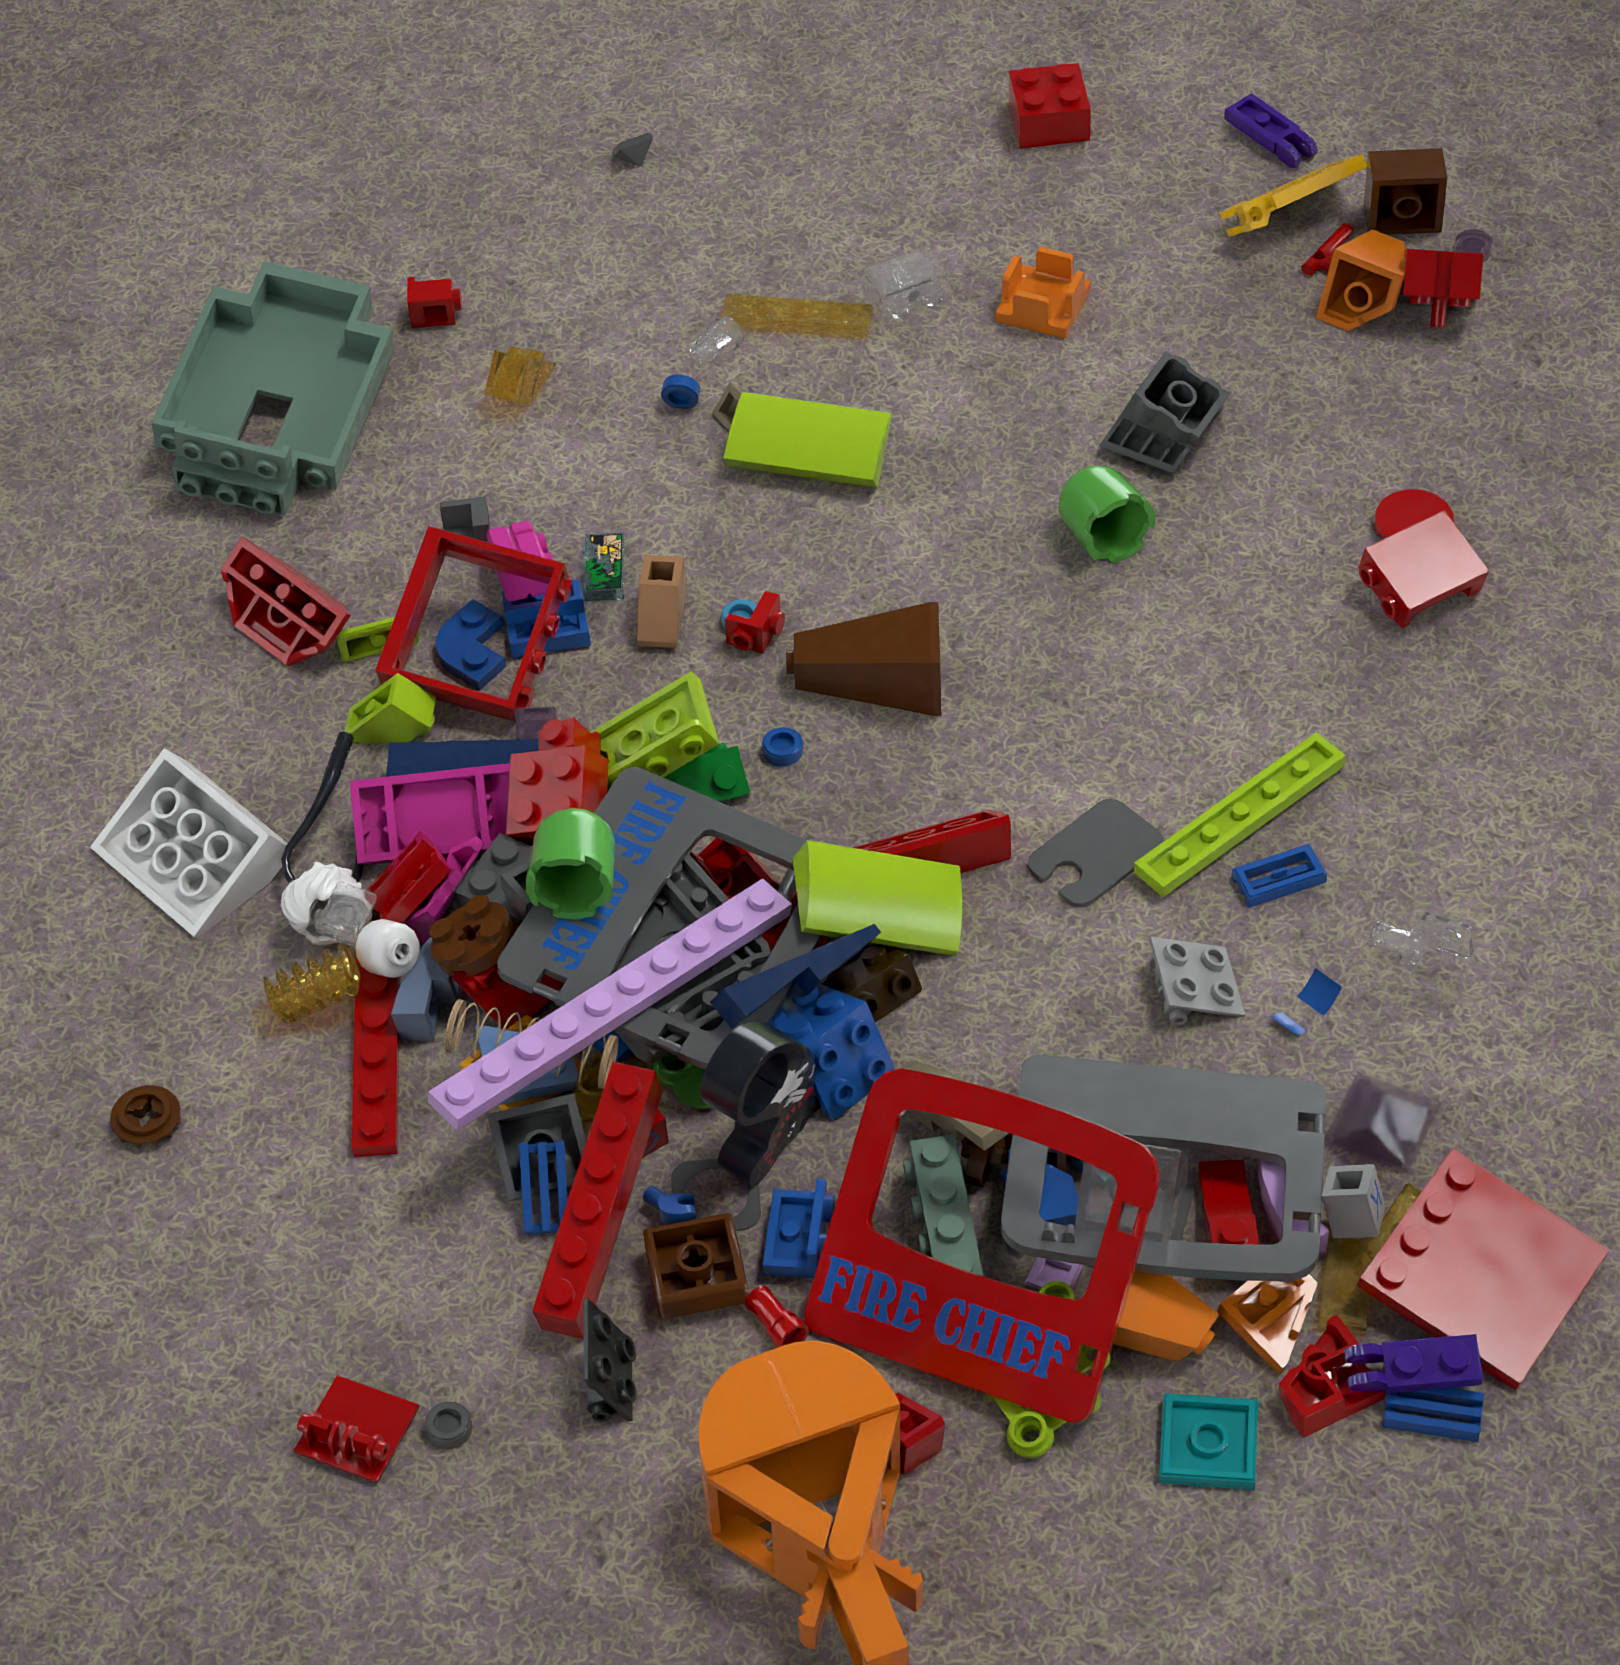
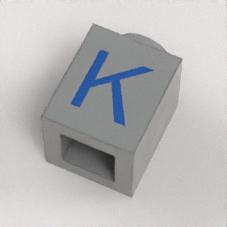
M1375 1165L1329 1166L1321 1197L1333 1238L1378 1237L1386 1205Z

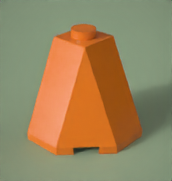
M1372 229L1335 248L1316 318L1350 331L1395 309L1405 275V242Z
M1134 1272L1113 1344L1180 1362L1192 1352L1196 1355L1201 1354L1209 1345L1215 1335L1210 1328L1219 1314L1170 1275ZM1087 1288L1079 1299H1081L1085 1295Z

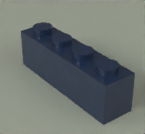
M539 738L389 743L386 777L510 763L511 754L539 751Z

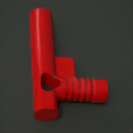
M1348 223L1341 224L1301 266L1302 272L1312 276L1318 269H1321L1328 273L1334 249L1341 246L1353 234L1352 226Z

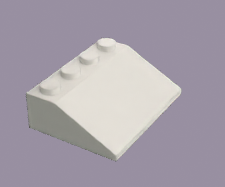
M164 748L90 848L193 937L199 938L272 881L282 867L281 857L287 843L191 763Z

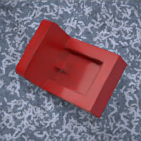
M764 591L750 619L728 614L725 619L727 644L733 645L742 651L752 650L764 654L773 635H780L784 626L785 613L781 612L780 594Z

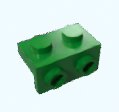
M719 743L703 753V755L696 757L663 777L721 803L750 795L738 746L727 748L726 743Z

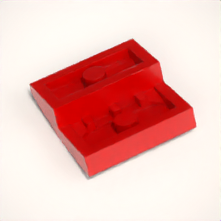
M420 831L364 891L365 900L379 912L380 919L403 923L448 875L451 868L435 845Z

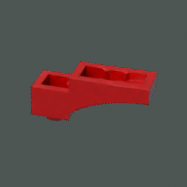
M1244 1159L1199 1161L1198 1173L1207 1243L1259 1245L1256 1218L1251 1207Z

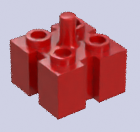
M1406 249L1405 275L1402 282L1401 295L1409 296V303L1432 304L1430 327L1445 328L1447 306L1471 307V300H1480L1484 253Z

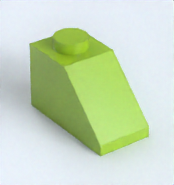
M397 673L349 708L344 732L353 735V742H411L419 735H425L433 726L435 720L433 711L436 697Z

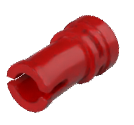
M758 1286L748 1294L745 1299L747 1302L745 1307L767 1328V1335L774 1341V1345L777 1348L805 1341L809 1333V1327L793 1311L786 1310L767 1286Z

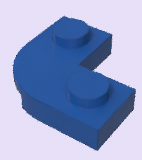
M474 599L469 601L440 628L436 636V650L443 668L479 691L506 668L505 657L483 645L485 641L503 626L502 616Z

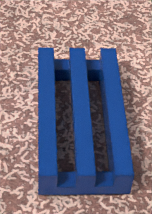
M1310 844L1233 868L1231 873L1233 881L1239 885L1238 889L1241 895L1246 897L1245 902L1249 908L1327 882V873ZM1304 860L1308 861V863L1289 869L1285 867ZM1272 871L1271 875L1250 882L1248 878Z
M564 1140L555 1141V1143H519L524 1235L557 1233L568 1201ZM548 1153H556L560 1223H551ZM538 1154L542 1224H533L529 1166V1155Z
M1456 1388L1387 1393L1383 1427L1478 1442L1484 1393ZM1395 1409L1424 1413V1415L1441 1418L1444 1416L1470 1420L1471 1424L1397 1413Z

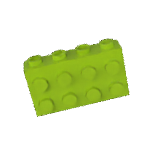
M690 671L590 732L597 731L601 735V756L609 760L607 792L619 774L627 768L637 767L660 777H665L719 744L701 680L693 671Z

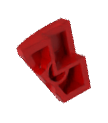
M717 837L698 855L692 851L689 853L729 900L761 879H764L776 891L780 885L778 880L754 853Z
M1338 1314L1329 1318L1326 1322V1330L1315 1345L1311 1343L1302 1353L1301 1363L1297 1367L1290 1369L1279 1383V1392L1285 1408L1303 1438L1384 1399L1385 1390L1353 1392V1390L1349 1389V1376L1362 1372H1371V1370L1364 1363L1349 1364V1362L1345 1361V1348L1358 1345L1359 1343Z

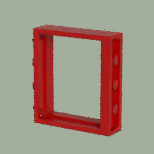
M428 526L375 670L381 684L399 673L434 695L438 701L518 722L522 710L527 712L532 703L534 689L531 688L535 674L540 675L544 669L547 657L544 648L548 638L553 639L556 635L560 619L559 615L556 614L561 601L567 602L571 592L572 580L569 579L565 563ZM445 556L549 584L508 700L404 671Z

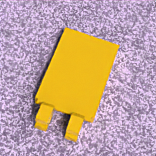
M1363 154L1333 162L1249 201H1242L1232 205L1219 213L1222 220L1230 218L1234 214L1239 217V225L1226 230L1228 236L1231 237L1268 225L1272 211L1367 168Z

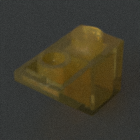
M509 345L508 352L494 350L484 395L518 404L532 405L553 372L556 362L544 360L545 352L525 347L520 348Z

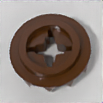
M155 1085L140 1086L129 1090L116 1101L111 1110L110 1122L113 1132L118 1135L122 1143L131 1142L138 1149L144 1143H151L157 1146L159 1139L164 1136L172 1138L174 1127L181 1124V1107L176 1096L168 1089ZM152 1106L155 1119H149L147 1124L141 1127L139 1118L145 1117Z

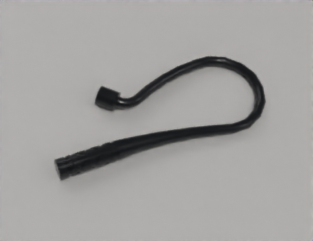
M342 731L338 733L315 800L304 821L284 849L281 863L283 874L288 884L296 879L290 866L292 852L317 819L341 776V770L344 768L345 760L349 754L348 751H350L354 740L353 735L348 732ZM356 853L352 877L359 883L364 864H357Z

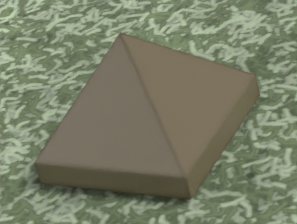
M729 382L712 412V415L729 431L742 391L732 382Z

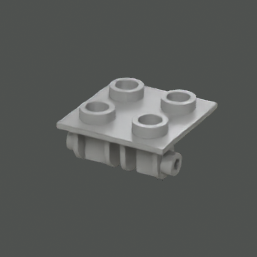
M1152 936L1149 938L1152 949L1149 964L1154 969L1156 976L1155 985L1158 989V996L1164 1001V1017L1173 1026L1185 1024L1188 1020L1187 1016L1191 1011L1234 1017H1244L1246 1015L1226 947Z

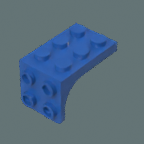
M795 983L783 1004L769 1022L773 1027L807 1046L812 1052L816 1068L813 1091L819 1100L824 1114L835 1119L841 1116L870 1092L878 1078L884 1073L894 1070L892 1059L866 1001L830 987L818 984L805 994L798 984Z

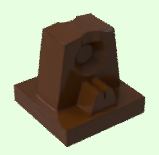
M967 1137L961 1139V1157L968 1159L964 1173L966 1183L984 1187L991 1166L1000 1167L1002 1162L1007 1163L1008 1161L1006 1141L1000 1139L984 1151Z

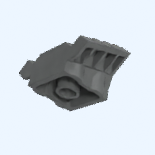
M1165 351L1136 390L1099 446L1112 450L1117 455L1131 457L1133 461L1144 462L1149 467L1160 468L1174 473L1232 392L1223 389L1215 380L1203 377L1194 371L1184 358Z

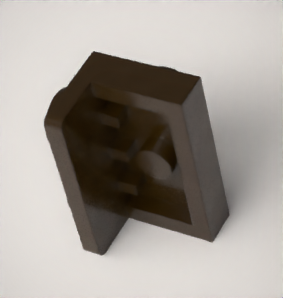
M882 944L873 945L865 949L861 953L860 958L846 967L838 968L825 981L820 983L866 1001L875 1022L922 991V985L909 954Z

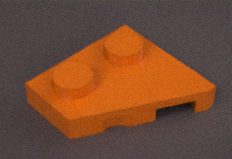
M1310 1274L1289 1282L1247 1281L1220 1303L1217 1312L1280 1375L1285 1371L1318 1283Z

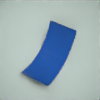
M1315 968L1307 984L1297 997L1324 1016L1333 1005L1342 987ZM1282 1012L1271 1016L1295 1035H1301L1307 1031Z

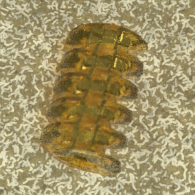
M343 942L337 944L339 956L337 958L328 949L322 951L323 964L321 965L311 955L306 958L307 971H304L300 964L295 962L291 964L293 976L291 978L282 969L276 971L277 984L275 985L268 977H264V990L268 1002L274 1013L284 1023H293L297 1020L298 1015L302 1017L312 1014L313 1008L319 1011L323 1010L328 1006V1002L337 1004L343 1000L344 995L353 997L358 994L360 972L353 955Z

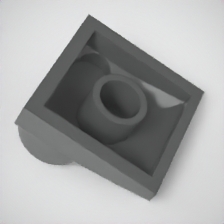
M574 1093L487 1114L508 1202L522 1198L519 1143H555V1141L564 1140L567 1187L573 1185L586 1145V1138ZM548 1153L549 1191L558 1190L556 1153ZM538 1154L529 1155L531 1196L540 1194Z

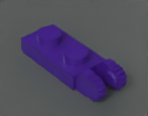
M1252 93L1225 109L1224 119L1271 153H1276L1279 160L1290 168L1294 169L1301 164L1300 153L1307 158L1317 154V143H1315L1312 137L1303 132L1296 123Z
M1476 1334L1382 1342L1381 1345L1374 1343L1358 1344L1344 1350L1345 1361L1349 1362V1364L1383 1362L1384 1373L1371 1371L1349 1376V1389L1353 1390V1392L1387 1390V1393L1479 1386L1483 1382Z

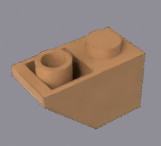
M644 555L639 581L637 646L677 648L687 594L684 557Z

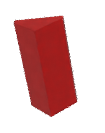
M988 809L852 848L960 866V873L1011 859V822L1009 814Z

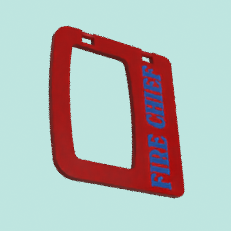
M901 1068L886 1072L874 1082L866 1099L805 1307V1322L810 1330L834 1340L1067 1422L1077 1423L1085 1421L1091 1416L1102 1383L1101 1378L1113 1346L1144 1240L1143 1235L1159 1189L1160 1171L1157 1160L1150 1150L1140 1142L1070 1113L1023 1097L945 1076ZM909 1110L936 1113L1004 1131L1083 1160L1113 1175L1117 1183L1116 1193L1085 1295L1081 1299L1075 1300L1047 1295L984 1277L910 1249L875 1231L872 1225V1216L898 1127L904 1113ZM1126 1203L1139 1207L1131 1234L1118 1230ZM1084 1345L1097 1349L1090 1375L1077 1371Z

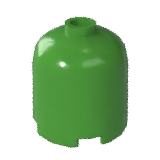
M1089 466L1079 470L1065 483L1059 497V513L1063 521L1091 558L1096 561L1098 559H1108L1111 563H1118L1132 557L1145 545L1142 538L1147 533L1149 526L1153 529L1156 524L1155 511L1150 503L1121 473L1108 466Z
M578 808L558 810L543 819L534 835L527 870L526 893L531 903L538 906L539 901L542 905L554 910V917L574 920L592 917L596 914L597 907L605 902L609 903L612 898L615 837L610 826L597 814Z

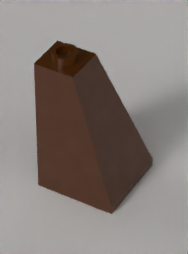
M928 602L794 633V650H786L787 674H794L795 689L932 716H942L938 602Z

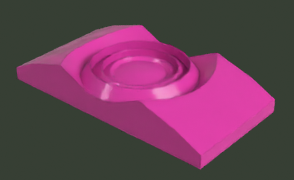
M510 763L350 781L357 864L391 863L420 831L428 837L442 856H448L452 847L475 836L484 842L479 854L485 853L499 833L506 835Z

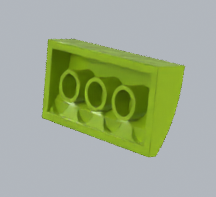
M742 392L732 420L723 458L730 467L878 488L892 414Z
M807 840L792 858L801 932L842 938L875 924L881 933L870 943L946 955H956L959 952L962 927L960 866Z

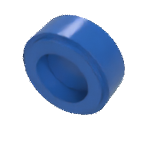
M675 374L668 376L664 380L661 397L666 404L673 408L689 409L698 403L700 385L695 379L686 375Z
M787 727L772 729L763 737V756L767 762L775 766H789L796 763L803 755L801 735L796 730Z

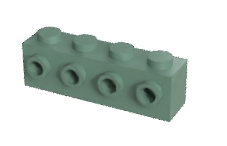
M955 1135L911 1140V1159L903 1160V1168L907 1187L914 1186L916 1196L910 1197L914 1224L922 1223L924 1234L918 1235L919 1252L947 1264L984 1276Z

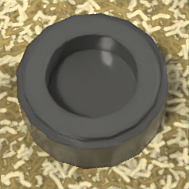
M448 1401L431 1408L426 1415L424 1423L428 1439L434 1446L440 1449H453L461 1446L469 1439L473 1428L469 1411L457 1402Z

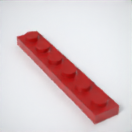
M356 949L352 1152L354 1157L398 1154L399 1034L391 1013L400 988V976L390 978L370 973L358 961Z

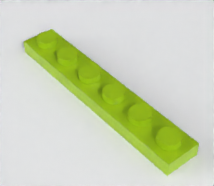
M1315 732L1134 862V873L1159 895L1165 897L1343 768L1346 755Z

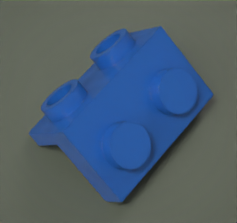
M817 1178L815 1192L773 1189L763 1259L764 1275L814 1279L827 1234H824L825 1223L831 1222L835 1208V1196L827 1195L826 1179Z

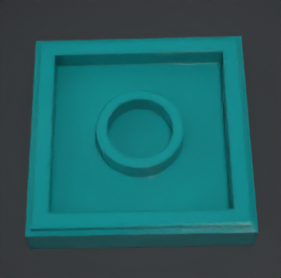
M1164 1393L1159 1483L1255 1490L1258 1399Z

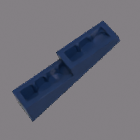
M872 924L725 987L710 1003L730 1028L733 1029L793 981L798 984L805 994L866 947L881 931L875 924Z

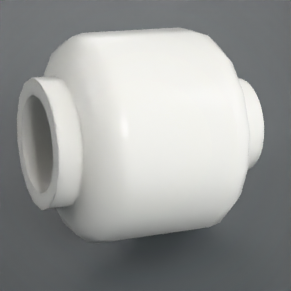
M385 919L371 921L364 926L357 937L355 945L356 957L362 967L370 973L390 978L404 976L412 970L420 952L419 940L411 928L406 924Z

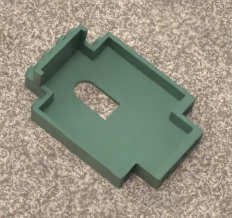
M266 261L263 262L249 294L213 286L151 422L155 446L169 452H177V457L172 466L177 491H182L189 496H202L218 500L226 505H239L255 509L263 514L285 516L300 481L314 487L337 489L394 353L392 328L368 323L372 312L370 286ZM258 394L291 402L276 440L270 448L238 441Z

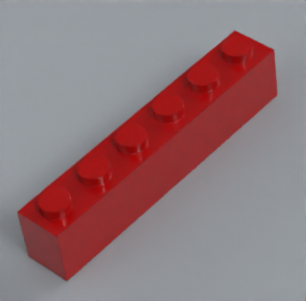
M612 1062L532 1310L542 1330L584 1339V1299L588 1298L595 1305L597 1303L663 1093L654 1070Z

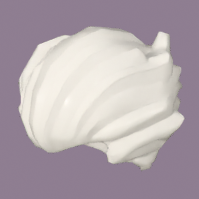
M314 862L313 867L309 871H304L300 878L289 883L282 893L281 908L293 929L298 933L306 935L305 938L311 941L312 944L322 946L351 941L371 921V906L364 898L361 883H357L351 877L352 870L337 867L334 863L323 865L320 862Z

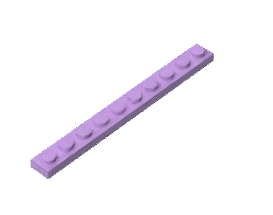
M764 879L759 880L428 1091V1103L458 1131L790 916L792 904Z

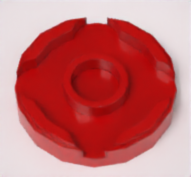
M1405 489L1393 492L1382 499L1376 508L1375 532L1377 536L1379 534L1380 537L1385 539L1444 510L1454 522V513L1449 504L1437 494L1419 489Z

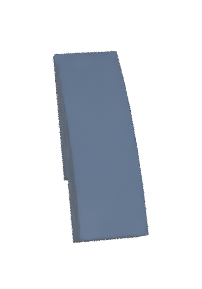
M431 937L420 949L418 960L412 970L405 974L392 1009L391 1016L401 1040H435L441 1006H454L455 1002L460 998L461 987L451 978L452 975L446 974L440 968L431 954Z

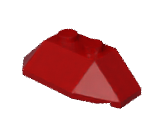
M242 536L220 569L223 581L226 582L227 600L233 625L285 665L292 666L330 649L351 616L344 604L296 569Z

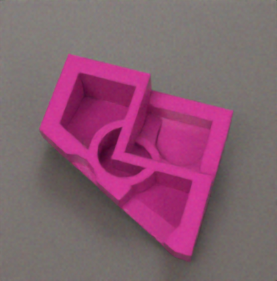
M477 836L450 849L446 861L451 871L402 923L415 932L419 942L425 944L431 937L429 935L430 927L437 920L443 918L455 896V891L464 881L478 857L484 842Z

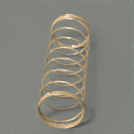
M459 999L455 1002L450 1013L445 1033L444 1049L446 1053L452 1054L455 1052L463 1031L466 1011L471 1005H475L477 1010V1033L471 1054L472 1059L476 1052L481 1029L492 1010H496L498 1014L496 1048L499 1047L504 1030L513 1015L518 1016L519 1033L522 1032L520 1015L517 1012L513 1013L508 1018L500 1034V1014L496 1007L486 1014L479 1028L478 1006L474 1002L466 1008L465 1001ZM458 1011H459V1019H458V1023H457V1028H456V1031H455V1033H454L453 1040H452V1044H451V1038H452L453 1027H454V1023H455V1020H456L457 1013H458ZM538 1017L534 1018L527 1028H529L535 1020L538 1019L540 1021V1019ZM613 1034L609 1036L607 1043L605 1036H603L604 1052L598 1075L599 1089H604L611 1064L616 1061L618 1037L613 1036ZM593 1043L589 1046L585 1058V1048L582 1051L578 1084L580 1083L582 1071ZM562 1063L558 1067L556 1078L559 1077Z

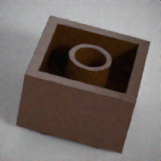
M1442 148L1368 151L1363 205L1367 232L1372 229L1385 235L1442 232L1448 178Z

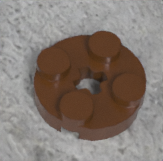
M486 895L475 896L465 906L457 909L447 918L439 919L433 923L429 930V935L432 938L431 954L440 968L448 975L455 976L453 971L463 970L467 976L476 975L497 963L499 956L507 946L505 943L509 939L510 933L513 936L516 932L515 923L504 906L497 902H491Z

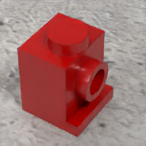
M415 276L407 277V304L411 327L456 325V311L462 310V294L460 288L453 289L452 279L415 281Z
M574 717L563 721L559 719L549 720L539 730V751L585 745L601 755V735L597 731L590 733Z

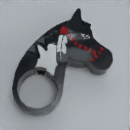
M754 1021L745 1023L730 1032L712 1055L701 1083L702 1100L735 1121L733 1132L726 1139L720 1150L718 1164L751 1186H756L763 1180L784 1146L798 1132L804 1129L809 1115L821 1108L817 1096L812 1094L816 1077L812 1052L801 1042L766 1022Z

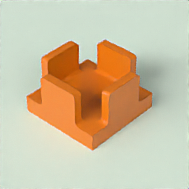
M1039 247L1036 252V267L1022 264V257L1014 255L1002 276V300L995 312V321L1066 339L1091 291V281L1085 279V272L1077 270L1074 275V256L1070 253Z

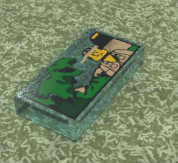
M624 532L585 534V601L624 599Z

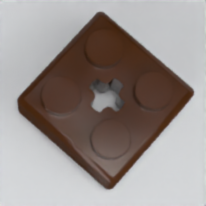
M731 1213L643 1230L658 1314L661 1319L747 1303L745 1299L749 1294L748 1283ZM700 1264L699 1267H691V1265Z

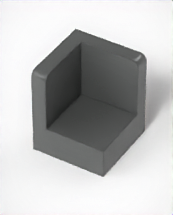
M486 496L443 501L440 503L441 518L445 531L487 542L486 534L491 528Z

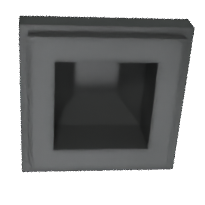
M648 132L622 141L613 149L612 154L616 158L640 167L645 160L653 136Z

